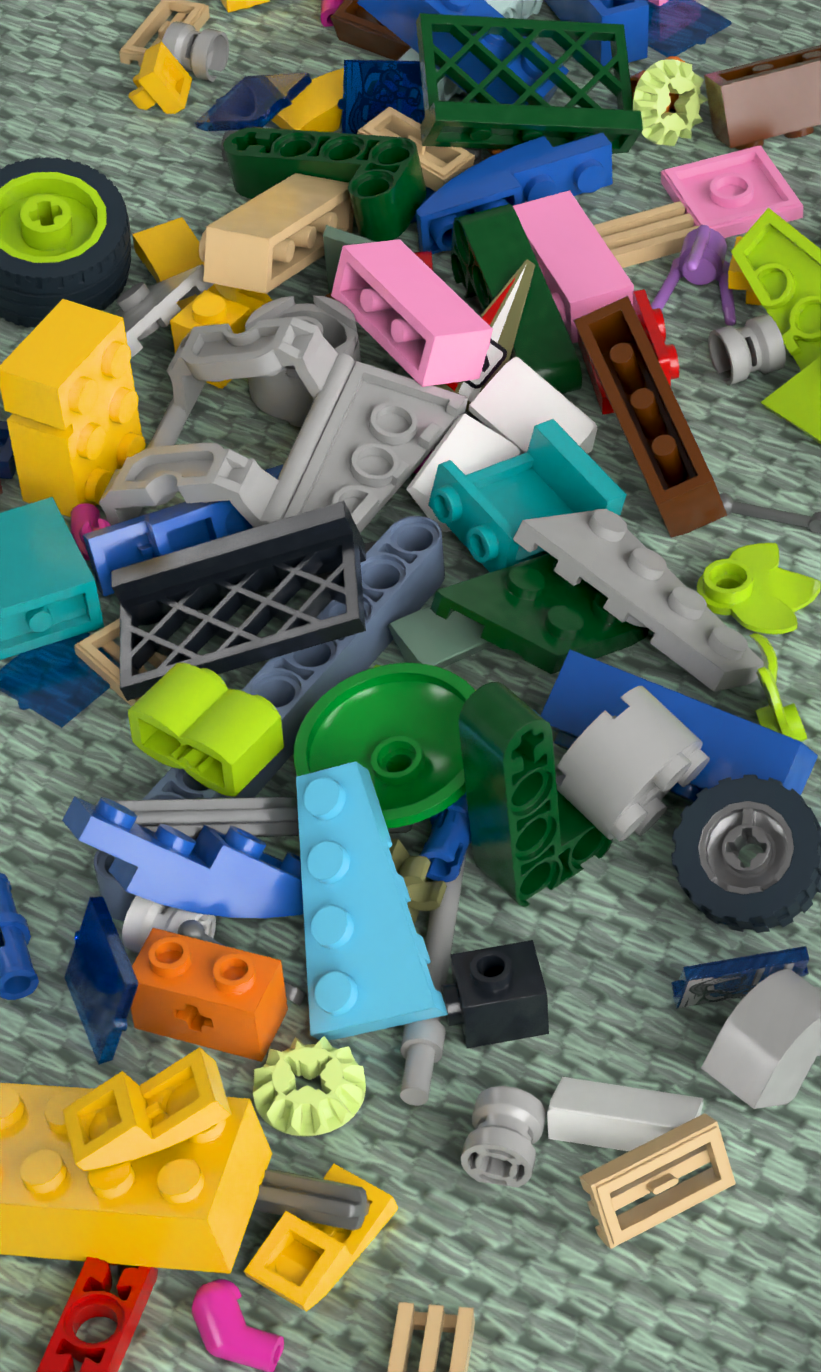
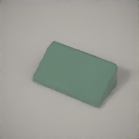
M431 605L388 624V628L406 663H421L444 668L494 645L480 638L484 625L457 611H453L446 620L436 615L430 609Z

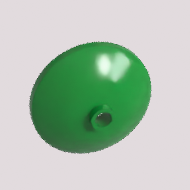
M421 663L387 664L352 675L326 692L312 706L302 721L294 744L293 758L296 775L301 776L356 761L369 770L387 828L406 826L430 818L451 806L466 793L459 733V714L464 703L475 692V689L467 681L446 669Z

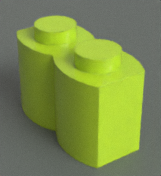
M176 663L128 710L132 742L139 749L164 765L184 769L191 777L205 787L226 796L236 797L284 748L281 716L269 700L260 695H251L240 690L228 689L222 678L212 670L207 668L200 669L187 663Z

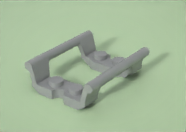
M296 317L258 320L252 328L238 334L233 333L228 323L193 327L182 339L167 369V373L172 381L173 397L150 443L145 450L132 457H127L122 468L115 470L99 501L110 525H114L139 517L144 506L163 505L170 501L177 492L181 493L186 503L230 500L231 504L254 528L282 520L354 368V359L349 355L339 354L323 337L317 325ZM287 366H294L300 379L314 399L277 479L263 470L257 464L255 458L249 459L231 449H224L218 443L205 442L175 445L206 381L220 382L229 379L272 377L282 372Z

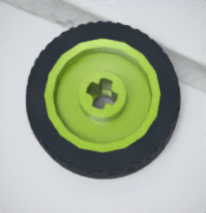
M39 157L25 159V161L21 162L17 161L14 164L6 165L2 169L0 168V318L13 322L15 325L36 328L62 299L97 310H105L123 292L131 264L130 222L125 202L118 188L104 174H100L98 170L92 169L86 164L83 165L81 162H73L70 159Z

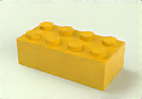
M0 1083V1255L83 1262L86 1261L88 1256L99 1258V1260L105 1261L108 1264L231 1274L258 1196L259 1185L263 1182L265 1170L268 1168L272 1156V1151L250 1098L227 1097L232 1115L183 1142L132 1161L83 1171L74 1162L62 1109L94 1088Z

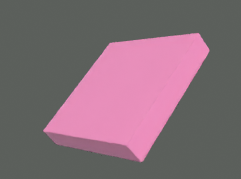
M755 146L661 171V184L674 203L682 202L685 206V214L690 213L693 217L694 226L707 225L709 228L719 232L724 238L747 233L767 208H770L786 222L803 218V204L762 146Z

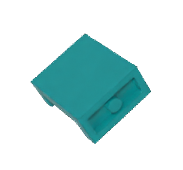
M554 419L534 426L528 451L521 455L467 475L451 460L438 464L428 506L433 510L437 519L446 524L469 549L473 558L482 563L489 572H493L549 554L540 546L536 550L528 552L513 540L522 520L597 509H608L620 516L627 494Z
M53 497L1 512L0 660L104 627L95 579Z

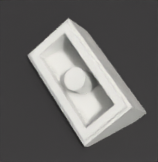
M514 357L507 362L469 404L468 410L489 429L516 445L521 451L520 455L528 451L534 426L554 419L587 454L593 449L597 432L596 423L518 357Z
M464 413L457 417L406 490L428 518L437 522L443 532H449L451 530L448 526L440 522L433 510L428 506L438 464L451 460L467 475L518 456L521 451L511 441Z
M562 1077L547 1110L548 1139L631 1151L700 1116L703 1098Z

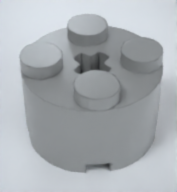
M313 295L314 303L295 304L294 296L275 299L255 310L245 324V331H247L258 320L296 317L317 325L323 337L339 354L349 355L354 359L355 363L356 361L361 362L359 334L354 314L341 302L326 296ZM287 366L282 372L272 377L247 378L250 397L261 411L272 417L286 420L291 425L302 427L314 399L300 379L294 366Z
M637 686L620 697L630 707L618 717L611 716L606 710L600 714L576 739L557 765V768L564 774L556 776L557 790L609 840L616 838L619 842L625 840L634 831L639 836L646 833L667 810V806L660 800L676 783H679L682 787L688 785L698 776L710 760L701 750L703 742L644 686Z

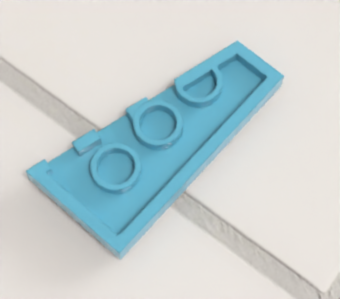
M355 761L297 776L296 787L310 1035L318 1040L323 1036L327 1040H336L448 1015L442 994L434 988L427 964L431 963L424 939L415 930L407 905L411 899L404 878L397 873L389 850L392 846V841L369 770Z

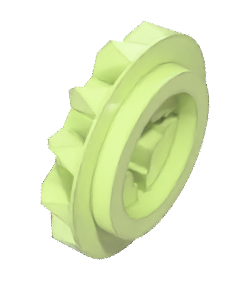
M664 59L651 65L640 77L634 92L633 110L641 111L642 135L649 141L659 145L675 146L678 137L691 139V129L693 126L704 122L699 115L701 104L708 101L700 91L704 79L692 71V64L675 59ZM669 93L680 94L674 103L675 113L665 112L666 107L671 103Z
M325 1036L316 1044L304 1045L295 1037L291 1047L282 1052L269 1049L266 1064L261 1068L254 1069L253 1099L255 1107L267 1124L286 1134L316 1136L336 1130L355 1116L365 1098L366 1082L363 1066L358 1065L349 1046L340 1049L334 1048ZM295 1075L298 1077L303 1076L308 1080H312L320 1075L322 1091L320 1089L315 1090L308 1085L297 1091Z

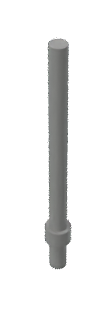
M467 851L458 877L451 882H445L447 888L442 902L437 909L430 911L425 945L431 963L427 964L434 988L441 992V985L447 983ZM441 1016L412 1022L404 1026L400 1051L406 1062L400 1097L407 1104L419 1106L425 1104L429 1099L434 1063H437L442 1058L446 1035L445 1027L440 1023Z

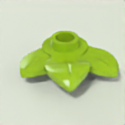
M757 543L736 549L728 559H720L710 563L697 582V592L706 600L707 607L713 613L732 615L746 629L757 633L774 635L785 634L797 629L798 622L794 612L815 600L820 593L821 582L820 580L779 568L778 545L776 543Z
M759 633L749 635L759 647L764 661V667L758 668L756 674L769 704L755 710L759 724L798 741L807 740L808 738L795 703L782 706L776 685L778 671L777 656L771 643L765 636Z

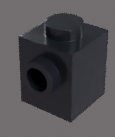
M533 940L451 954L453 983L441 985V993L448 1015H445L448 1026L461 1024L467 1049L549 1034L547 991Z

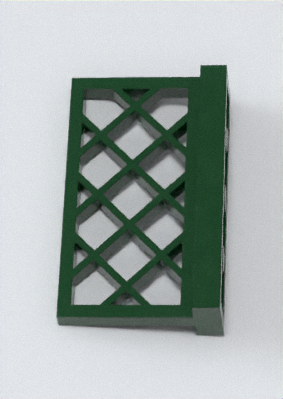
M419 14L416 20L425 112V119L420 126L422 146L507 150L516 145L545 136L550 144L556 147L603 132L612 143V154L628 153L642 133L641 111L633 110L624 24ZM432 32H448L463 47L450 59L433 44ZM487 35H501L515 49L501 61L480 42ZM538 37L552 38L566 52L552 64L531 44ZM588 40L610 41L612 59L604 67L582 48ZM469 52L475 55L492 71L479 84L457 66ZM521 54L544 73L531 87L508 68ZM571 57L594 76L582 89L559 70ZM435 64L440 68L437 72ZM612 69L614 71V76L610 73ZM446 74L468 93L461 102L439 101L437 83ZM499 77L520 97L513 104H500L485 89ZM548 80H551L571 100L564 107L551 106L536 92ZM601 82L617 97L618 109L601 108L587 94Z

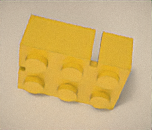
M62 299L0 364V391L4 410L13 413L7 419V425L24 502L34 503L53 497L60 513L71 517L72 509L79 504L99 505V501L115 470L122 468L127 457H132L145 450L146 443L142 436L138 411V395L135 391L130 363L131 350L127 344L123 317Z

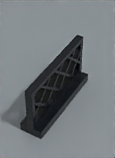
M345 501L112 570V589L120 602V690L126 700L129 701L142 697L176 663H187L200 669L207 668L216 674H221L366 631L360 563L366 561L365 543ZM335 570L327 580L316 576ZM302 587L314 592L298 610L285 606ZM275 588L267 598L256 594ZM332 600L346 605L347 613L323 620L316 618ZM242 605L255 609L238 628L226 623ZM216 606L208 615L198 612L199 610ZM273 617L286 622L276 634L262 638L256 636ZM184 622L196 627L179 646L167 641ZM158 623L149 633L138 628V626ZM214 635L226 639L217 651L205 655L197 654ZM156 652L167 657L157 669L139 674V669Z

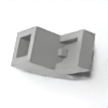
M790 968L777 971L762 980L732 1011L720 1030L701 1069L753 1109L787 1105L795 1098L816 1057L821 1056V988L814 987Z

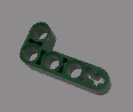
M252 127L230 134L223 143L235 191L240 196L253 199L295 173L349 183L348 190L359 235L376 242L394 240L399 237L410 224L416 214V210L421 206L427 194L415 142L407 138Z
M511 204L454 218L451 245V266L456 284L462 283L465 287L466 295L464 298L477 296L483 312L527 259L535 264L510 360L514 357L520 358L561 394L581 389L582 372L576 350L514 207Z
M489 682L479 687L464 703L459 714V733L473 859L476 866L519 905L526 907L530 905L526 901L545 887L553 890L584 869L581 864L594 855L598 859L602 858L609 850L613 839L609 840L557 790L553 735L550 723L502 683Z

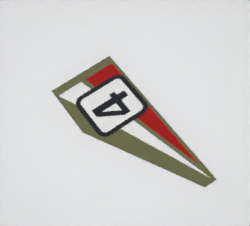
M528 259L480 315L493 328L490 346L485 356L480 378L433 385L468 397L466 405L468 412H470L468 410L469 404L510 360L535 264Z

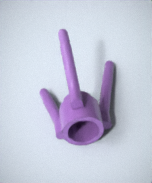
M700 225L697 229L692 230L686 235L680 257L672 261L670 272L651 304L652 309L660 308L661 311L663 310L680 278L685 277L690 283L696 285H705L713 280L719 281L725 324L730 326L736 324L733 289H728L730 263L725 261L727 244L725 238L719 232L709 228L707 225Z

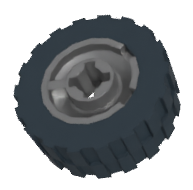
M743 775V778L732 780L731 777L719 780L718 785L709 790L706 787L696 795L698 798L691 806L686 805L680 815L682 818L678 828L674 829L672 841L675 844V852L671 853L672 865L678 872V877L676 878L699 911L701 910L709 920L718 925L721 922L728 925L731 930L743 932L744 929L755 930L756 933L770 932L769 928L781 925L783 928L794 922L793 918L803 911L805 914L813 905L812 899L817 892L821 893V826L811 807L806 805L802 796L793 788L791 790L784 788L781 781L770 777L768 780L758 779L757 775ZM752 843L762 847L764 853H758L755 858L750 860V867L745 868L741 860L738 859L739 851L742 847Z

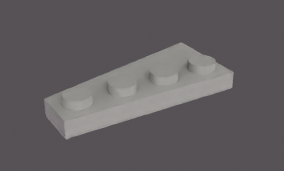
M356 361L283 519L345 501L358 531L361 533L437 446L457 417L465 413L468 397L436 386L421 387L414 379Z
M597 509L522 520L513 538L516 543L528 552H532L540 546L558 560L554 569L557 574L573 586L579 584L583 579L608 598L603 607L606 611L622 623L626 621L635 626L647 627L653 631L654 634L650 644L712 691L745 686L758 679L756 672L758 668L764 667V662L748 647L746 639L736 630L727 627L707 607L706 600L698 592L686 587L667 568L666 561L658 553L647 549L627 529L626 522L619 515L608 509Z

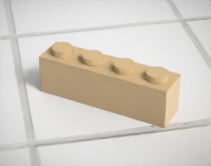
M295 173L206 226L199 244V257L204 262L203 281L267 294L324 256L323 233L326 225L349 233L353 231L354 211L348 190L349 183Z

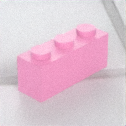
M570 190L513 206L572 343L578 342L577 328L573 320L626 296L629 297L633 306V283Z
M400 239L345 245L342 247L331 296L352 311L355 320L421 387L480 378L485 356L490 346L493 328Z

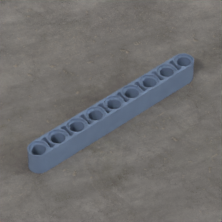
M409 516L400 519L391 525L366 553V561L360 562L366 631L272 658L241 690L251 695H260L275 706L281 716L284 748L236 797L217 793L199 783L184 769L172 767L142 800L256 797L294 753L296 735L302 721L312 706L341 681L367 670L394 639L388 624L420 610L445 579L442 529L438 523L422 516ZM332 600L316 618L323 620L347 613L346 605ZM98 849L94 855V868L102 906L105 912L113 919L124 921L126 913L136 895L126 892L108 871L115 856Z

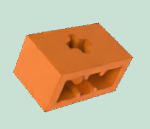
M152 928L125 978L134 1028L260 1062L263 1061L288 1011L281 960L157 928Z

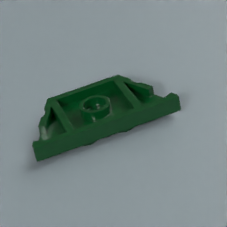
M550 554L438 589L430 608L436 615L446 620L453 611H457L484 625L480 638L501 649L518 653L526 662L550 674L560 672L570 649L596 659L636 644L646 638L649 631L647 627L635 626L626 621L622 623L606 611L603 607L608 598L588 582L582 579L579 584L573 586L557 574L554 569L558 560Z

